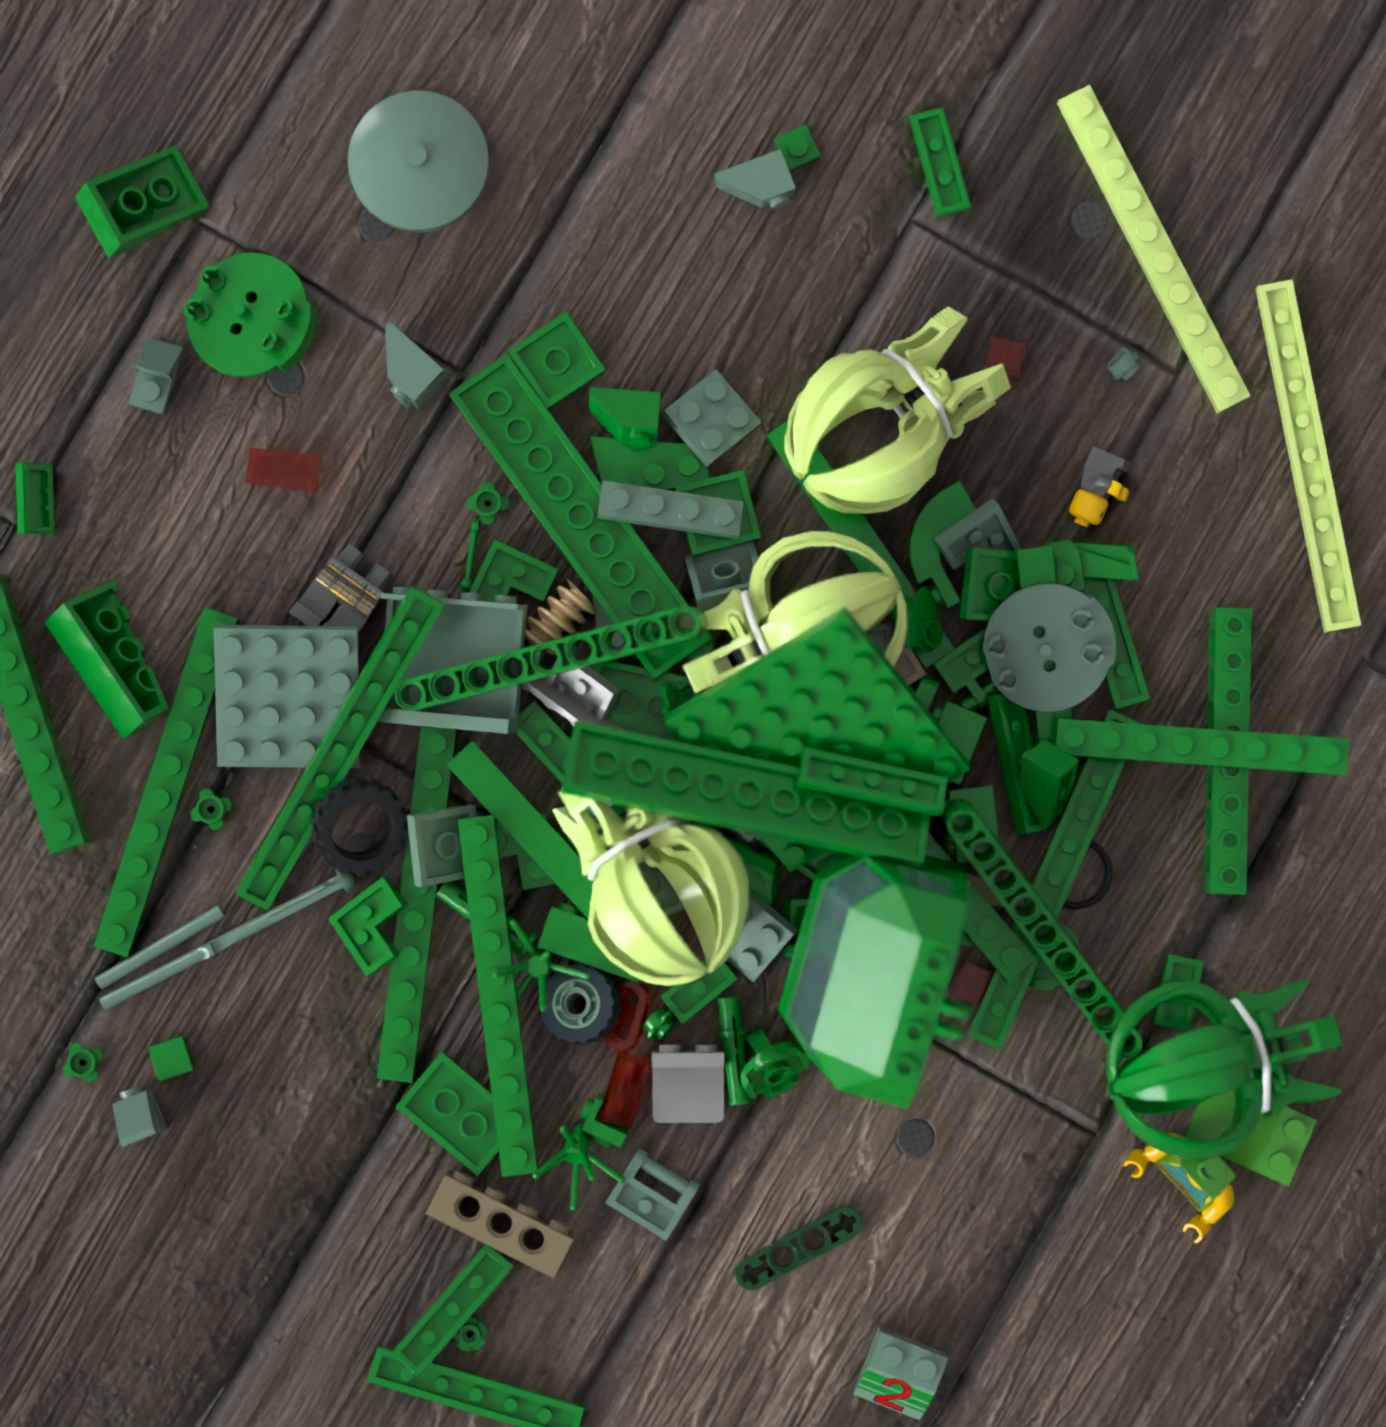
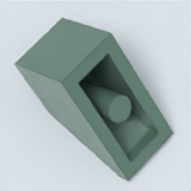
M781 149L714 174L716 188L761 208L768 205L771 206V209L782 207L791 202L790 197L795 196L796 187Z
M139 1085L119 1093L122 1100L112 1104L118 1137L122 1147L167 1128L152 1088L142 1092Z

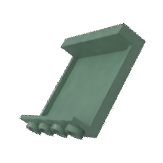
M393 587L392 593H380V598L387 599L385 630L410 588ZM427 589L428 594L443 601L444 607L400 682L420 675L523 649L525 645L528 605L516 604L517 597L495 595V602L482 601V594L461 592L460 599L448 598V591ZM515 658L511 661L509 667L511 674L518 678L522 674L523 664L518 658ZM484 667L479 668L476 673L477 683L482 687L489 681V673ZM447 676L443 680L442 688L449 696L455 690V682L450 676ZM521 684L416 711L402 709L395 700L394 692L377 722L504 734L518 733ZM413 685L409 690V698L414 704H418L422 697L421 690L416 685Z

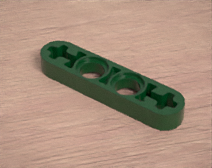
M839 1206L744 1257L736 1266L735 1276L737 1282L746 1290L759 1289L854 1238L862 1228V1219L859 1212L851 1206ZM845 1212L848 1217L854 1215L856 1220L851 1223L853 1229L847 1232L844 1227L834 1231L838 1238L831 1241L829 1232L822 1223L829 1220L832 1227L840 1222L839 1215ZM818 1229L824 1234L825 1240L820 1248L810 1249L805 1245L804 1236L809 1230ZM780 1246H786L793 1252V1259L786 1266L777 1265L772 1258L774 1250ZM766 1254L768 1264L775 1273L768 1275L765 1268L757 1274L758 1281L752 1282L750 1278L744 1280L741 1277L745 1273L744 1266L750 1264L753 1268H757L763 1264L759 1257Z

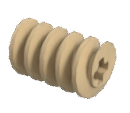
M568 579L567 582L571 588L570 590L561 586L557 588L560 600L551 596L547 598L550 610L540 606L537 608L541 618L540 621L530 616L527 618L531 630L526 629L525 638L533 646L564 638L563 631L575 635L576 631L572 622L575 621L585 625L586 621L582 612L585 611L592 615L596 613L591 601ZM552 649L546 651V653L551 655L556 654Z

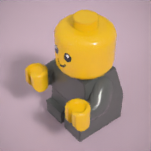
M1092 447L1084 465L1082 489L1077 490L1069 507V513L1076 517L1075 523L1086 528L1089 523L1093 525L1100 524L1107 510V499L1110 495L1114 496L1115 499L1126 502L1129 489L1123 487L1118 479L1122 472H1128L1131 465L1128 461L1097 447Z

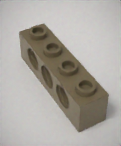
M455 1170L454 1174L447 1172L444 1175L425 1214L555 1278L575 1237L569 1233L571 1227L553 1218L550 1223L538 1218V1210L522 1202L517 1207L505 1201L507 1195L493 1187L488 1186L485 1191L473 1185L475 1179L461 1171ZM466 1196L476 1198L480 1204L479 1212L473 1215L464 1213L460 1206L461 1199ZM504 1212L508 1214L512 1220L511 1228L506 1231L496 1229L492 1223V1217L496 1213ZM532 1228L540 1230L544 1236L543 1244L538 1247L529 1246L524 1240V1233Z

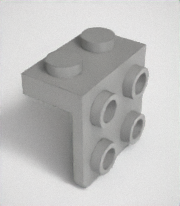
M664 1044L659 1045V1051H652L653 1119L655 1122L719 1123L723 1120L724 1051H717L716 1044L695 1045V1051H681V1045Z

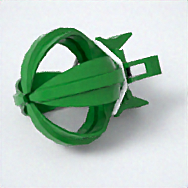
M1308 979L1286 984L1266 994H1251L1239 991L1237 995H1231L1230 1000L1224 998L1210 986L1196 981L1169 982L1139 997L1126 1009L1116 1023L1108 1044L1106 1072L1109 1082L1106 1087L1109 1098L1114 1100L1118 1113L1131 1131L1149 1146L1167 1155L1183 1159L1219 1157L1244 1144L1253 1133L1260 1114L1263 1113L1264 1117L1268 1118L1271 1115L1278 1114L1288 1104L1295 1102L1312 1103L1342 1093L1339 1088L1292 1078L1291 1073L1285 1066L1308 1060L1307 1055L1342 1046L1343 1043L1335 1016L1282 1029L1278 1028L1275 1014L1309 985ZM1180 1002L1198 1008L1214 1024V1026L1202 1027L1178 1035L1118 1066L1120 1053L1126 1038L1138 1021L1160 1004ZM1309 1031L1312 1042L1311 1046L1304 1047L1300 1032ZM1234 1090L1236 1104L1232 1122L1218 1139L1193 1140L1172 1136L1150 1126L1137 1116L1179 1112L1194 1107L1213 1095Z

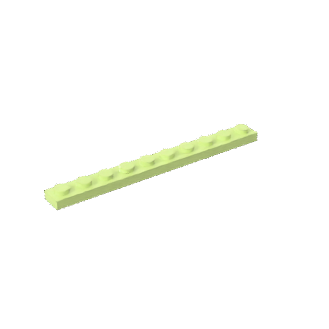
M1088 85L1058 100L1057 105L1216 413L1218 414L1248 399L1250 394L1091 86Z
M1293 279L1259 285L1255 289L1323 631L1326 633L1361 626V620Z

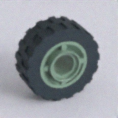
M567 965V967L590 973L591 977L587 980L555 971L554 975L546 980L547 1010L541 1012L542 1016H540L542 1022L547 1025L546 1029L550 1033L555 1034L556 1038L576 1044H590V1042L602 1040V1037L605 1035L608 1036L612 1032L611 1029L614 1025H617L619 1013L622 1012L620 999H622L621 992H618V985L615 980H612L607 972L588 965ZM583 995L586 999V1008L579 1014L575 1009V1000L578 996Z

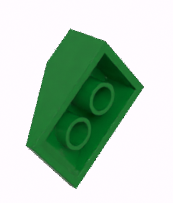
M176 145L85 182L75 196L109 259L147 243L210 207Z

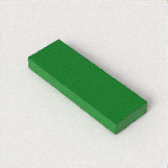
M944 106L910 115L909 121L936 219L970 210L971 204Z

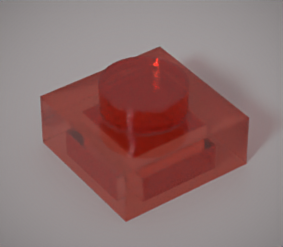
M992 336L984 370L1003 364L1007 377L1018 380L1026 344Z
M964 961L951 994L980 1006L994 973Z

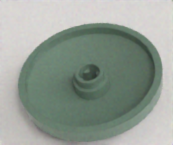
M407 91L382 100L372 107L361 119L350 141L348 170L358 198L364 207L378 220L402 231L431 232L454 224L475 206L487 182L489 153L479 124L461 104L435 92Z

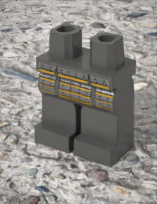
M349 544L340 552L337 558L330 557L325 567L319 572L301 599L293 605L289 613L307 626H359L360 637L380 604L385 600L380 598V593H385L384 591L388 587L393 574L376 563L366 578L359 575L355 571L366 555Z

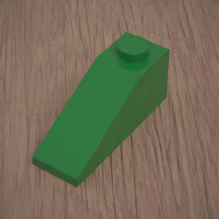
M562 902L559 908L551 907L537 948L548 950L560 956L639 983V978L630 975L611 962L595 944L588 926V919L579 916L580 910L577 907Z

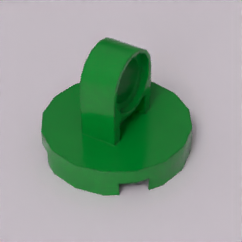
M761 1028L745 1036L754 1057L745 1065L740 1074V1083L746 1093L753 1099H757V1094H764L766 1099L786 1092L800 1081L797 1074L802 1068L807 1071L810 1067V1058L803 1052L797 1042L787 1041L771 1045Z

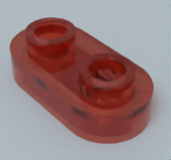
M625 981L617 986L618 992H621L622 997L620 999L622 1012L619 1013V1021L611 1029L612 1032L608 1036H603L607 1046L615 1051H631L641 1040L651 996L645 985L635 981ZM633 993H636L638 995V1002L632 1006L629 999ZM626 1027L629 1031V1036L626 1040H622L620 1032Z

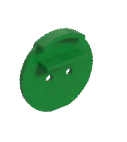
M251 252L228 257L214 266L209 265L201 270L205 275H199L200 283L193 297L186 302L189 306H184L183 310L187 317V329L191 343L198 355L208 365L229 376L248 378L269 373L276 368L288 372L303 358L315 335L318 311L317 308L309 303L308 295L301 279L287 264L273 256ZM252 293H256V301L253 303H249V295ZM236 325H241V332L236 335L233 334V328Z

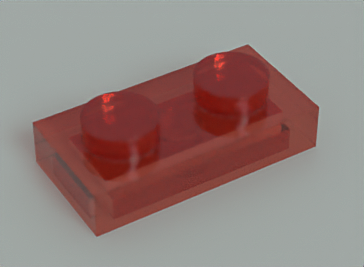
M250 448L246 484L318 493L322 457Z
M618 1050L598 1119L632 1128L652 1063L651 1058Z

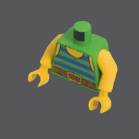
M1169 1133L1170 1135L1176 1137H1182L1193 1140H1203L1201 1138L1183 1137L1177 1133ZM1149 1145L1145 1147V1151L1133 1149L1123 1164L1124 1167L1128 1164H1135L1137 1166L1131 1175L1132 1177L1138 1178L1142 1176L1149 1162L1152 1161L1199 1212L1202 1211V1215L1193 1216L1183 1228V1232L1189 1227L1195 1228L1198 1231L1199 1236L1193 1241L1194 1243L1200 1242L1210 1231L1211 1224H1215L1234 1204V1191L1230 1182L1236 1175L1220 1157L1183 1159L1167 1155Z

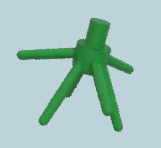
M514 919L510 921L511 927L530 954V957L526 962L495 971L493 977L499 978L526 970L528 974L517 988L518 1000L532 980L539 978L540 1011L545 1012L547 1010L546 975L550 970L586 980L590 979L591 975L588 972L553 963L550 951L536 950L517 921Z
M583 1124L575 1125L573 1135L565 1126H561L560 1132L566 1138L564 1148L532 1174V1179L537 1180L564 1160L572 1163L570 1209L572 1211L577 1209L580 1166L582 1163L590 1181L595 1180L592 1162L618 1182H625L624 1176L589 1151L590 1142L587 1139L588 1133L582 1130Z

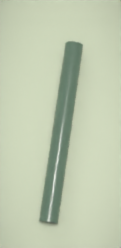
M216 905L96 976L95 980L101 989L106 988L225 917L223 910L219 905Z

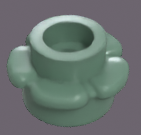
M1123 348L1110 360L1107 369L1112 373L1114 380L1120 378L1127 380L1139 368V364L1136 362L1139 357L1137 352L1132 353L1127 348Z

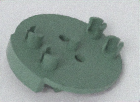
M1043 583L1016 591L997 607L985 630L983 651L992 681L1004 696L1024 708L1041 712H1052L1073 707L1096 691L1104 680L1109 666L1114 665L1116 638L1107 612L1092 595L1086 596L1074 588L1061 584ZM1035 627H1044L1045 634L1042 637L1034 636L1033 630ZM1045 661H1054L1055 668L1052 671H1046L1043 667Z

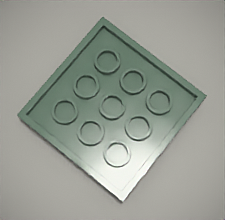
M215 625L214 663L217 767L306 768L360 675L359 626ZM361 750L351 768H360Z

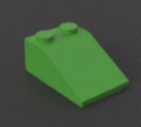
M1234 1090L1213 1095L1198 1104L1184 1137L1201 1138L1203 1140L1218 1139L1232 1122L1236 1104ZM1286 1106L1278 1114L1271 1115L1268 1118H1265L1262 1113L1258 1117L1253 1133L1244 1144L1221 1155V1157L1289 1186L1317 1120Z

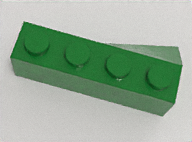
M115 579L64 602L44 623L124 740L149 727L168 709V705L152 667L146 666L141 653L144 651L140 639L134 638L128 624L131 617L126 606H121L116 593L119 589Z

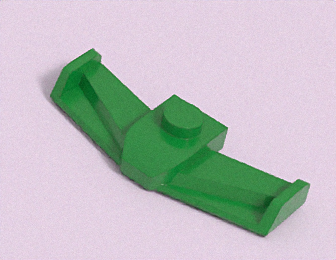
M1070 539L1050 543L1053 550L1056 584L1069 586L1078 591H1086L1085 577L1140 581L1134 546L1072 542Z

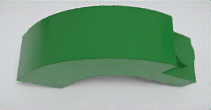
M960 481L939 492L928 502L912 528L908 543L909 569L916 587L929 580L932 586L928 587L936 606L942 605L945 611L958 605L961 601L941 565L940 549L934 538L976 510Z

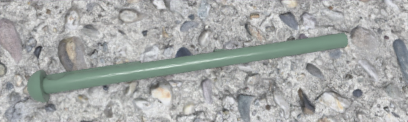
M336 868L337 876L100 997L99 1000L102 1007L107 1010L308 907L341 888H344L347 893L351 892L355 886L354 874L352 872L344 874Z

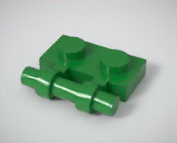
M986 628L933 664L952 693H955L964 686L966 687L970 695L959 703L962 708L970 711L977 707L982 709L988 704L987 696L1000 692L992 680L981 688L975 680L976 677L989 669L983 651Z

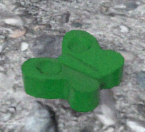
M662 684L660 687V694L664 701V705L661 708L662 715H666L696 697L700 692L695 693L692 685H686L679 690L674 684Z

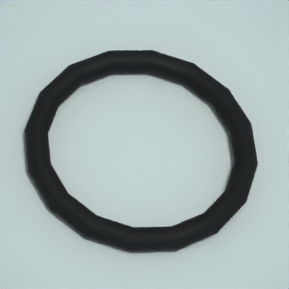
M1091 840L1089 847L1095 850L1104 862L1106 872L1104 884L1099 892L1087 901L1072 902L1065 900L1063 907L1074 910L1089 908L1101 901L1110 889L1113 877L1111 860L1104 848ZM1045 853V855H1044L1043 858H1042L1041 865H1042L1043 860H1044V858H1045V856H1046V853Z

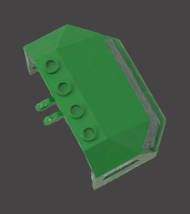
M840 851L817 861L816 874L783 993L780 995L778 1010L803 1052L828 1077L836 1090L908 1109L919 1086L933 1034L935 1033L940 1037L956 1041L963 1039L965 1031L962 1028L937 1020L940 1011L960 1019H967L971 1013V1009L968 1006L944 999L958 951L968 904L966 865L925 855L922 867L916 868Z

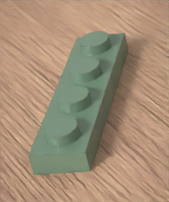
M602 481L597 518L738 539L743 502Z

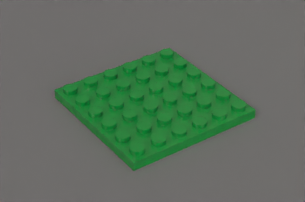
M846 607L664 715V724L680 743L800 768L802 752L806 747L946 777L947 783L970 770L968 759ZM759 835L790 872L830 850Z

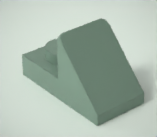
M149 338L135 362L138 374L130 397V406L165 416L184 347Z

